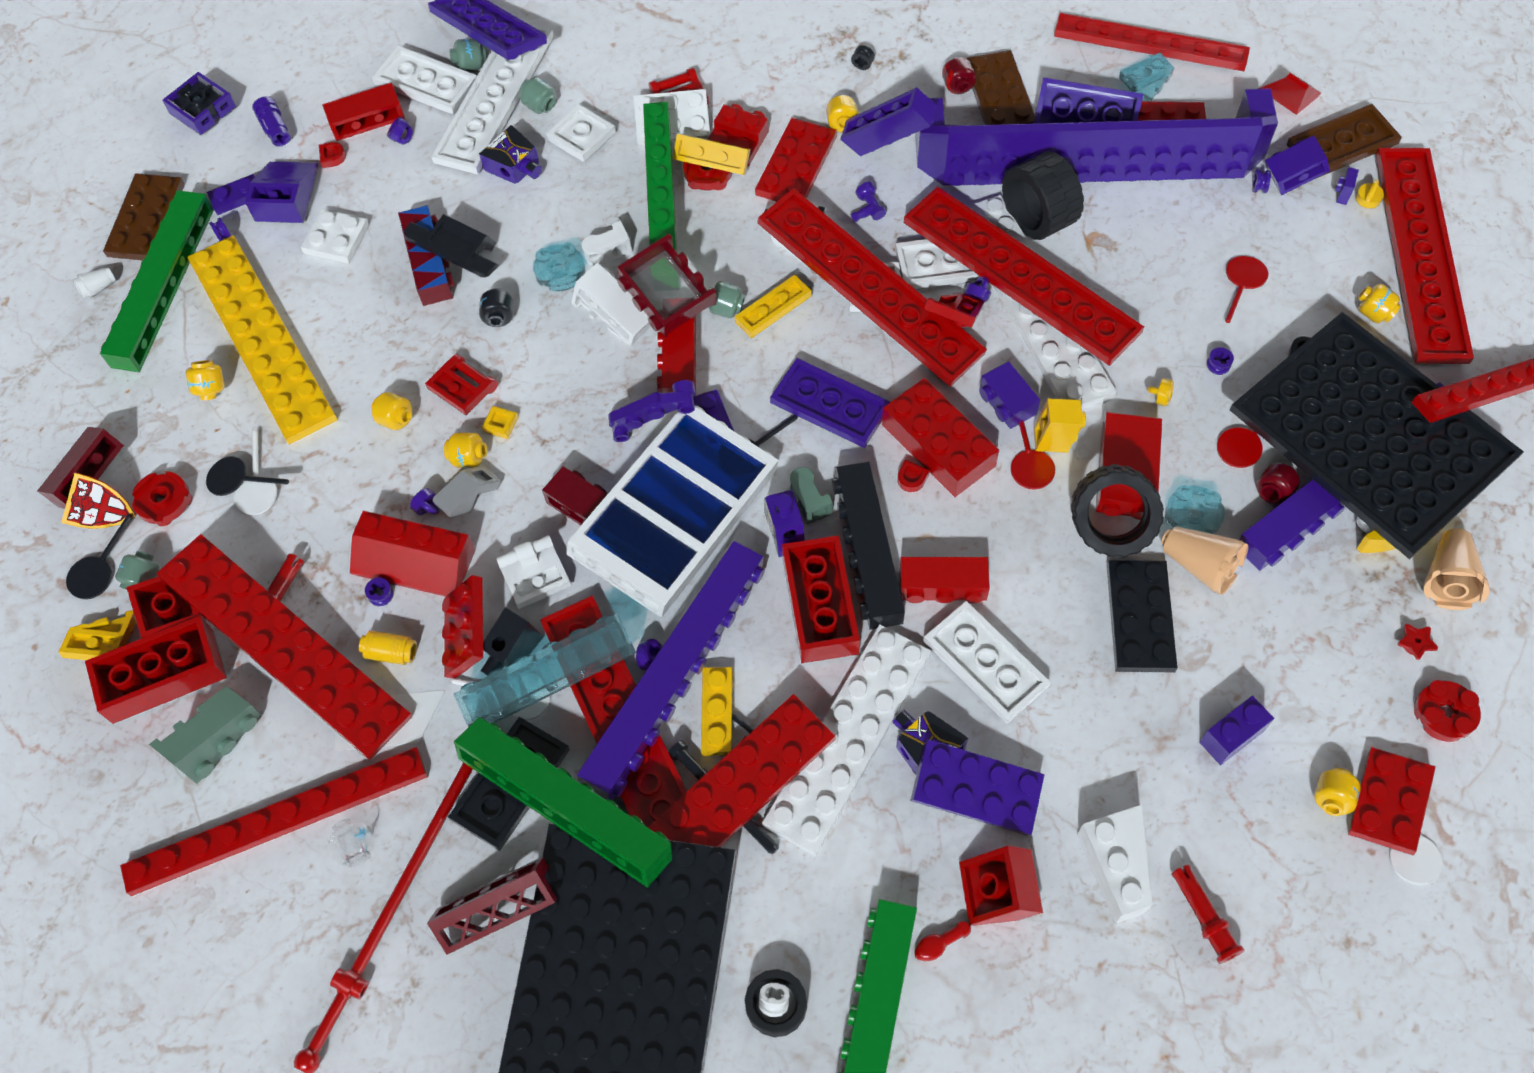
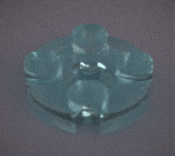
M572 243L541 248L535 254L536 259L533 263V270L536 280L541 286L543 284L549 287L551 291L569 290L575 287L576 281L585 274L583 256ZM557 265H564L560 271L554 268Z
M1182 485L1170 496L1165 508V518L1168 525L1171 523L1172 527L1179 526L1213 534L1219 530L1224 520L1225 511L1221 503L1222 498L1218 492L1210 491L1201 486ZM1195 508L1198 509L1201 512V514H1199L1198 517L1195 518L1192 517V512L1187 510Z

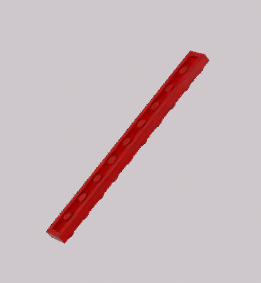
M417 747L121 864L126 894L134 896L425 779L428 776L420 751Z

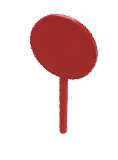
M1238 256L1227 264L1226 275L1233 284L1238 286V289L1226 317V323L1231 322L1243 289L1259 288L1268 279L1267 267L1263 262L1254 257Z
M1021 421L1019 427L1025 451L1019 453L1013 459L1011 475L1015 482L1024 488L1041 489L1052 482L1055 475V465L1052 459L1045 453L1031 450L1024 421Z
M1235 427L1221 434L1217 442V452L1226 464L1236 468H1246L1254 465L1260 459L1263 445L1254 430Z

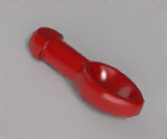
M960 921L956 923V926L940 935L930 934L923 937L915 948V957L921 961L936 960L942 956L946 946L962 937L966 938L971 933L970 924L966 921Z

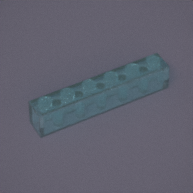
M618 614L606 615L585 629L581 628L573 631L569 637L559 642L546 644L541 651L531 656H522L514 664L504 669L493 670L486 678L478 682L465 684L459 691L453 694L468 727L479 717L488 723H497L635 654L636 651Z

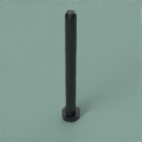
M678 741L668 751L671 759H679L700 780L707 771L687 751L688 745L685 741ZM753 818L743 826L768 853L774 854L778 851V844Z

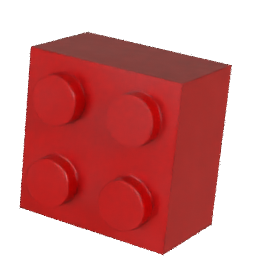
M159 577L126 587L141 638L197 616H201L206 621L204 616Z

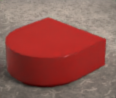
M337 142L319 144L322 168L338 166L346 159V153L341 144Z
M904 460L898 471L897 482L899 487L906 492L919 491L928 479L930 470Z

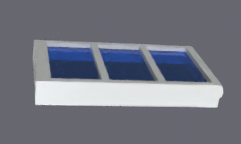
M694 406L695 410L692 413L681 414L677 412L568 540L567 544L568 556L661 618L771 479L778 464V459L769 451L757 447L746 436L737 434L728 428L724 422L706 414L699 406Z

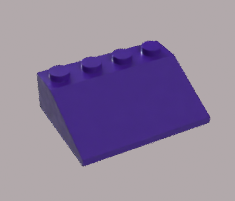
M1043 77L1034 124L1138 121L1143 94Z

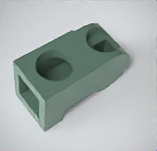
M805 467L793 470L790 474V490L793 491L797 506L807 525L832 515L833 502L829 494L820 496L814 484L813 472Z

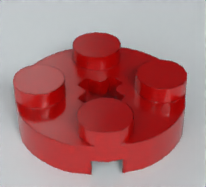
M683 162L684 177L691 189L706 191L723 190L732 176V172L715 168L703 170L706 166Z
M164 471L166 474L160 475L156 473L149 474L142 478L133 489L132 495L134 500L132 508L147 523L157 524L161 527L167 526L178 518L192 502V495L187 484L178 474L170 471ZM167 493L165 499L158 502L156 497L159 494L164 496Z
M1435 680L1418 694L1414 702L1416 719H1420L1421 723L1425 726L1423 729L1427 734L1441 741L1454 742L1467 737L1478 727L1481 720L1478 695L1452 681ZM1447 705L1451 707L1454 714L1450 717L1445 716V711L1440 709V706Z

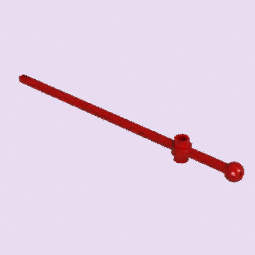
M464 762L352 967L347 971L338 968L334 973L330 986L337 989V994L307 1049H302L296 1054L294 1068L304 1073H314L319 1068L320 1056L318 1054L348 999L354 997L360 1000L365 994L369 981L362 979V973L473 770Z

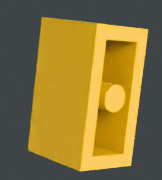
M1047 399L1033 427L1035 451L1069 452L1073 442L1077 441L1081 428H1084L1086 424V413L1082 411L1081 400Z

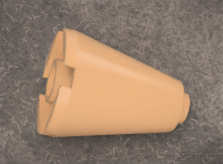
M1175 526L1172 530L1168 529L1161 540V544L1164 545L1163 551L1214 593L1221 595L1226 593L1238 575L1234 573L1238 565L1243 566L1248 552V544L1242 540Z
M1450 529L1442 534L1424 582L1425 596L1428 600L1429 597L1434 599L1436 605L1441 608L1466 610L1472 608V603L1479 600L1480 604L1483 603L1489 595V583L1473 536L1470 532L1463 529Z

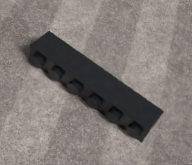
M870 462L836 467V478H832L834 495L839 494L841 502H837L838 514L840 519L845 518L846 527H843V537L845 544L850 543L852 551L848 552L850 568H856L857 577H854L856 594H861L863 603H859L862 621L867 620L869 630L877 629L879 625L889 627L904 624V606Z

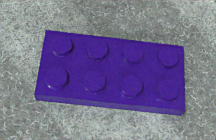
M796 358L770 396L771 404L863 448L867 446L882 422L883 407L890 403V401L799 358Z
M927 739L924 741L910 801L1029 836L1033 832L1045 774Z

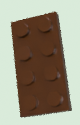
M1011 50L966 58L970 61L976 74V82L972 90L985 125L1034 124L1035 114Z
M1369 104L1294 135L1288 139L1286 145L1290 148L1298 141L1308 139L1314 135L1328 159L1330 168L1328 173H1331L1376 154L1378 148H1390L1399 144L1402 136L1373 104Z
M135 173L103 249L107 257L132 260L145 259L151 241L158 232L160 222L168 211L170 201L173 200L177 190L183 191L185 182L182 177Z

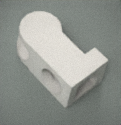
M621 220L612 223V230L600 235H589L584 238L581 245L585 261L588 264L595 265L597 262L603 264L633 253L630 239Z

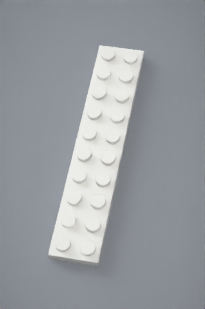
M1001 195L967 206L1033 251L1018 223L1006 210ZM993 286L1057 399L1081 400V407L1085 409L1115 398L1117 391L1096 356Z

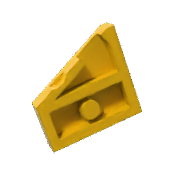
M133 610L126 611L125 617L109 621L105 617L95 620L90 624L70 627L58 651L62 658L88 660L126 645L136 624Z

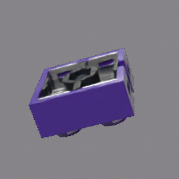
M200 72L194 74L162 100L169 114L200 136L215 124V119L218 117L223 118L236 107L229 92Z

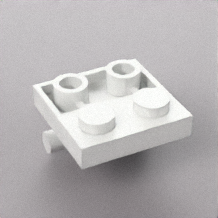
M549 535L532 543L527 541L514 547V551L496 558L518 609L571 586Z

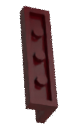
M544 857L536 859L437 908L427 924L446 955L555 903L557 897L544 877L549 869V865ZM537 884L545 897L538 901L524 897L526 889ZM507 900L517 903L515 912L507 914L497 911L499 902ZM479 913L489 916L488 925L480 927L470 924L472 915ZM449 926L462 929V936L460 939L451 942L443 929Z

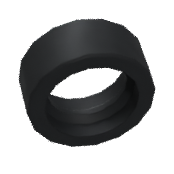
M779 969L767 970L756 976L747 987L744 998L747 1017L755 1029L771 1037L787 1036L798 1029L805 1018L807 1010L806 992L799 979L787 971ZM779 983L792 991L796 1005L789 1019L781 1023H772L761 1017L757 1010L756 1002L758 994L764 985Z

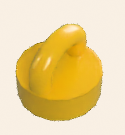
M1374 180L1372 183H1365L1360 186L1355 197L1360 206L1371 209L1380 205L1384 198V192L1378 186L1379 180Z
M1163 378L1159 387L1148 386L1146 390L1148 393L1157 394V405L1167 407L1172 398L1174 381Z

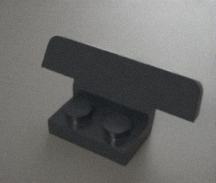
M445 214L441 216L431 231L412 222L409 223L404 231L405 239L408 242L480 277L490 276L499 266L497 263L478 255L482 252L483 248L492 252L496 245L494 240L488 235Z

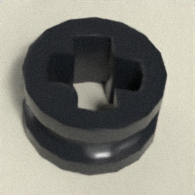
M861 45L855 49L851 62L857 69L868 70L875 59V54L869 47Z

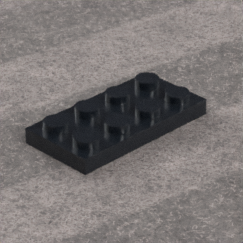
M1108 560L1106 566L1115 672L1175 673L1178 667L1167 561Z
M520 716L506 734L511 738L516 737L520 739L526 748L532 752H539L544 755L549 763L558 768L570 751L567 744ZM478 773L448 818L453 823L500 851L530 807Z

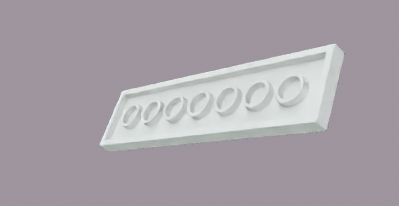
M529 24L546 34L547 43L539 46L535 51H528L519 55L516 59L506 60L494 51L490 52L431 156L433 163L479 174L483 166L479 153L496 139L503 130L520 99L522 83L525 80H530L553 38L552 29Z
M882 625L878 626L822 721L836 736V740L781 790L762 822V827L810 854L818 855L892 725L894 718L897 716L932 653L931 650Z

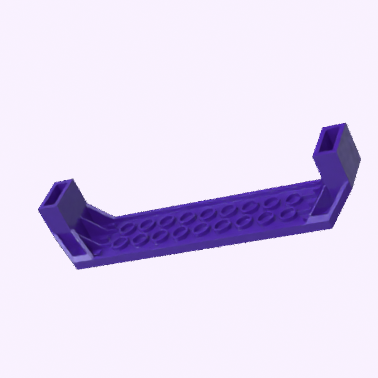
M1245 89L1236 118L1009 125H946L944 121L943 98H929L937 105L932 125L915 133L917 167L943 186L1003 184V177L1007 170L1045 151L1055 152L1062 156L1072 166L1080 183L1244 178L1265 158L1277 128L1278 120L1271 89Z

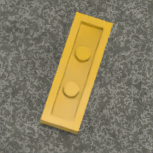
M677 134L673 159L746 175L750 149Z
M793 275L734 316L735 323L752 339L812 297L811 289L796 275Z
M704 667L702 670V756H726L732 750V667Z

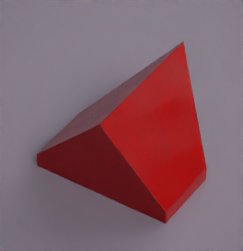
M1291 73L1285 78L1258 88L1271 89L1273 99L1295 115L1300 113L1321 94L1320 91Z

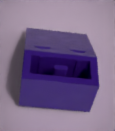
M270 161L250 182L245 199V204L254 221L304 223L318 163Z

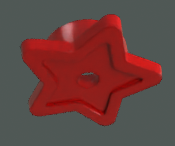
M1410 624L1403 626L1405 637L1397 645L1403 647L1409 654L1414 655L1416 660H1420L1425 651H1437L1438 646L1430 639L1431 628L1429 626L1417 629Z

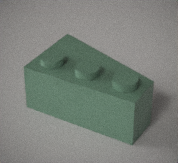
M227 685L196 708L198 714L189 721L183 723L180 720L173 725L175 731L162 741L156 738L149 744L196 784L211 774L218 761L234 749L236 742L245 732L250 731L256 725L257 720L261 716L250 703Z

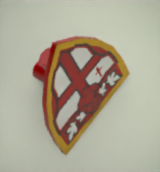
M75 472L61 523L88 529H98L121 524L127 514H131L132 518L136 516L128 501L113 487L91 476Z

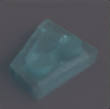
M1159 53L1122 70L1119 78L1131 92L1142 93V101L1152 102L1154 96L1163 89L1164 83L1168 82L1173 75L1174 67Z

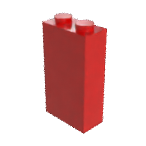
M1106 412L1101 430L1099 467L1110 466L1111 464L1132 467L1134 470L1144 474L1159 493L1162 419ZM1115 484L1107 486L1097 493L1096 512L1104 513L1107 516L1122 515L1141 520L1144 513V504L1136 490L1127 485Z

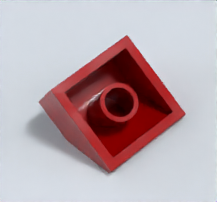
M1007 845L959 862L968 921L971 926L1019 921L1043 913L1031 849Z

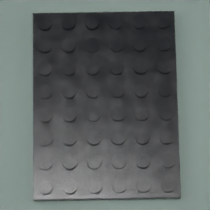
M1343 312L1337 315L1230 407V411L1409 560L1524 453L1523 450L1471 410L1430 423L1412 404V401L1419 394L1441 387Z
M549 824L542 856L549 865V869L544 877L557 900L555 903L530 915L498 1073H702L736 850L669 840L671 843L672 860L647 888L555 824ZM536 885L534 900L538 901L545 897Z

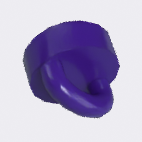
M397 117L393 121L387 132L389 139L402 145L409 143L413 136L412 127L401 117ZM406 129V130H407V135H406V137H405V138H401V135L403 134L404 130Z
M981 276L975 280L974 284L967 283L964 293L988 302L991 296V292L987 290L989 279Z
M429 488L420 490L411 500L410 509L419 516L427 512L434 515L440 513L439 508L433 502L436 494Z
M647 639L639 643L636 651V661L641 670H647L661 650L662 645L657 640Z

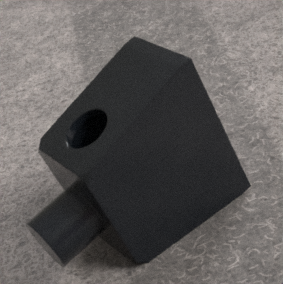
M505 607L483 642V651L490 657L480 671L493 680L496 679L504 666L512 672H516L544 636L528 621Z

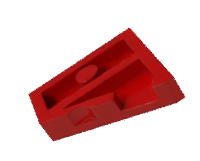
M958 292L953 293V295H942L939 302L933 298H928L924 309L951 319L954 324L960 327L968 326L972 328L982 310L984 301Z

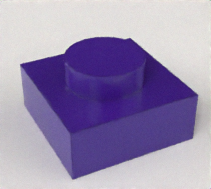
M1349 167L1345 176L1339 177L1335 187V191L1339 192L1336 203L1347 205L1355 188L1359 169Z

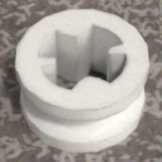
M779 983L764 985L760 990L759 1008L761 1012L771 1017L785 1014L788 1010V989Z

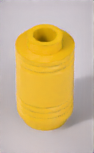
M369 630L366 635H362L359 642V652L363 653L364 659L399 665L412 663L417 650L416 640H412L410 636Z

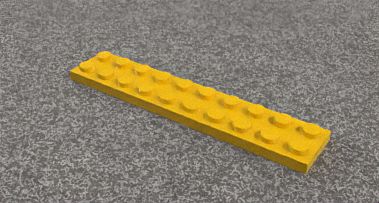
M230 236L188 256L189 262L287 443L290 445L337 421L338 419L235 236Z

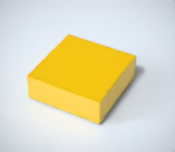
M492 406L482 426V430L484 433L509 439L519 418L517 412Z

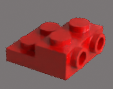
M724 104L714 120V129L707 140L750 149L747 165L749 166L769 132L768 118L760 111L750 113L744 111L738 104H732L731 106Z

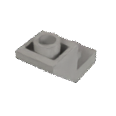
M484 465L464 469L434 496L433 502L449 517L470 513L476 496L498 490L501 481Z

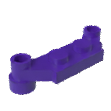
M689 380L675 382L672 385L673 392L671 393L654 392L610 412L608 419L609 426L613 431V440L615 442H626L630 439L629 433L631 429L640 428L642 424L660 419L665 414L674 410H678L681 414L692 413L695 410L693 400L695 396L694 383Z

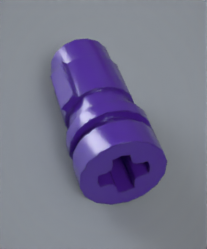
M265 96L254 101L252 109L264 133L267 134L273 145L278 147L286 145L290 141V135L275 100L272 97Z

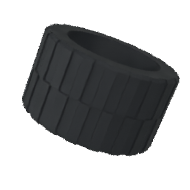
M1045 151L1006 171L1002 181L1003 201L1006 210L1016 220L1023 234L1027 237H1031L1034 240H1043L1074 224L1081 218L1084 209L1083 189L1072 166L1062 156L1055 152Z
M1111 464L1110 466H1101L1094 471H1090L1083 480H1080L1072 495L1071 513L1075 528L1084 543L1099 554L1115 558L1119 556L1129 557L1128 555L1137 554L1153 543L1152 541L1158 536L1161 524H1163L1164 507L1158 491L1144 474L1126 465ZM1115 484L1127 485L1136 490L1143 500L1144 513L1142 519L1134 529L1125 534L1117 536L1102 534L1095 529L1089 518L1091 500L1100 490L1107 486Z

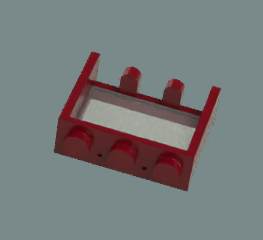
M667 234L617 266L618 278L616 280L618 285L624 292L628 291L631 294L635 307L640 312L644 311L646 313L650 326L656 332L659 330L664 337H667L668 333L709 306L716 305V290L712 288L708 291L704 287L702 274L699 271L696 273L691 271L688 267V258L685 253L681 252L678 254L673 248L672 236L670 234Z

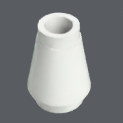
M107 267L79 274L72 281L76 290L84 299L88 296L92 298L116 280L111 270Z

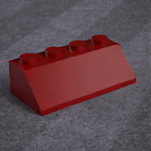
M362 511L352 534L349 572L351 575L368 579L381 577L386 579L389 584L446 597L463 583L476 549L469 534Z

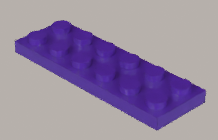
M435 0L428 3L429 11L506 60L516 59L519 55L528 51H535L539 46L547 43L545 33L488 0Z

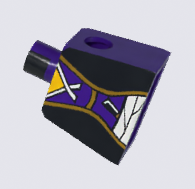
M512 125L479 153L484 171L514 184L519 183L526 175L532 179H537L542 172V167L538 165L539 159L535 146Z
M792 490L766 496L764 498V513L778 557H782V544L805 541L803 521ZM790 530H791V535H793V536H791V537H784V536H783L787 531H790Z
M903 710L892 722L902 732L897 738L896 748L916 775L925 740L929 739L962 750L966 749L968 738L930 711H926L915 720L906 710Z

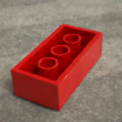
M925 378L883 407L882 426L926 469H929L930 473L954 497H957L996 467L999 449Z
M839 535L782 544V560L801 664L859 655L860 639Z
M201 616L189 619L85 661L97 712L112 724L227 678L213 629Z

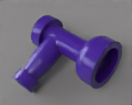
M872 182L861 184L855 191L858 199L866 201L868 205L857 212L850 213L854 223L870 215L873 220H879L886 215L885 208L879 205L874 196L876 188Z

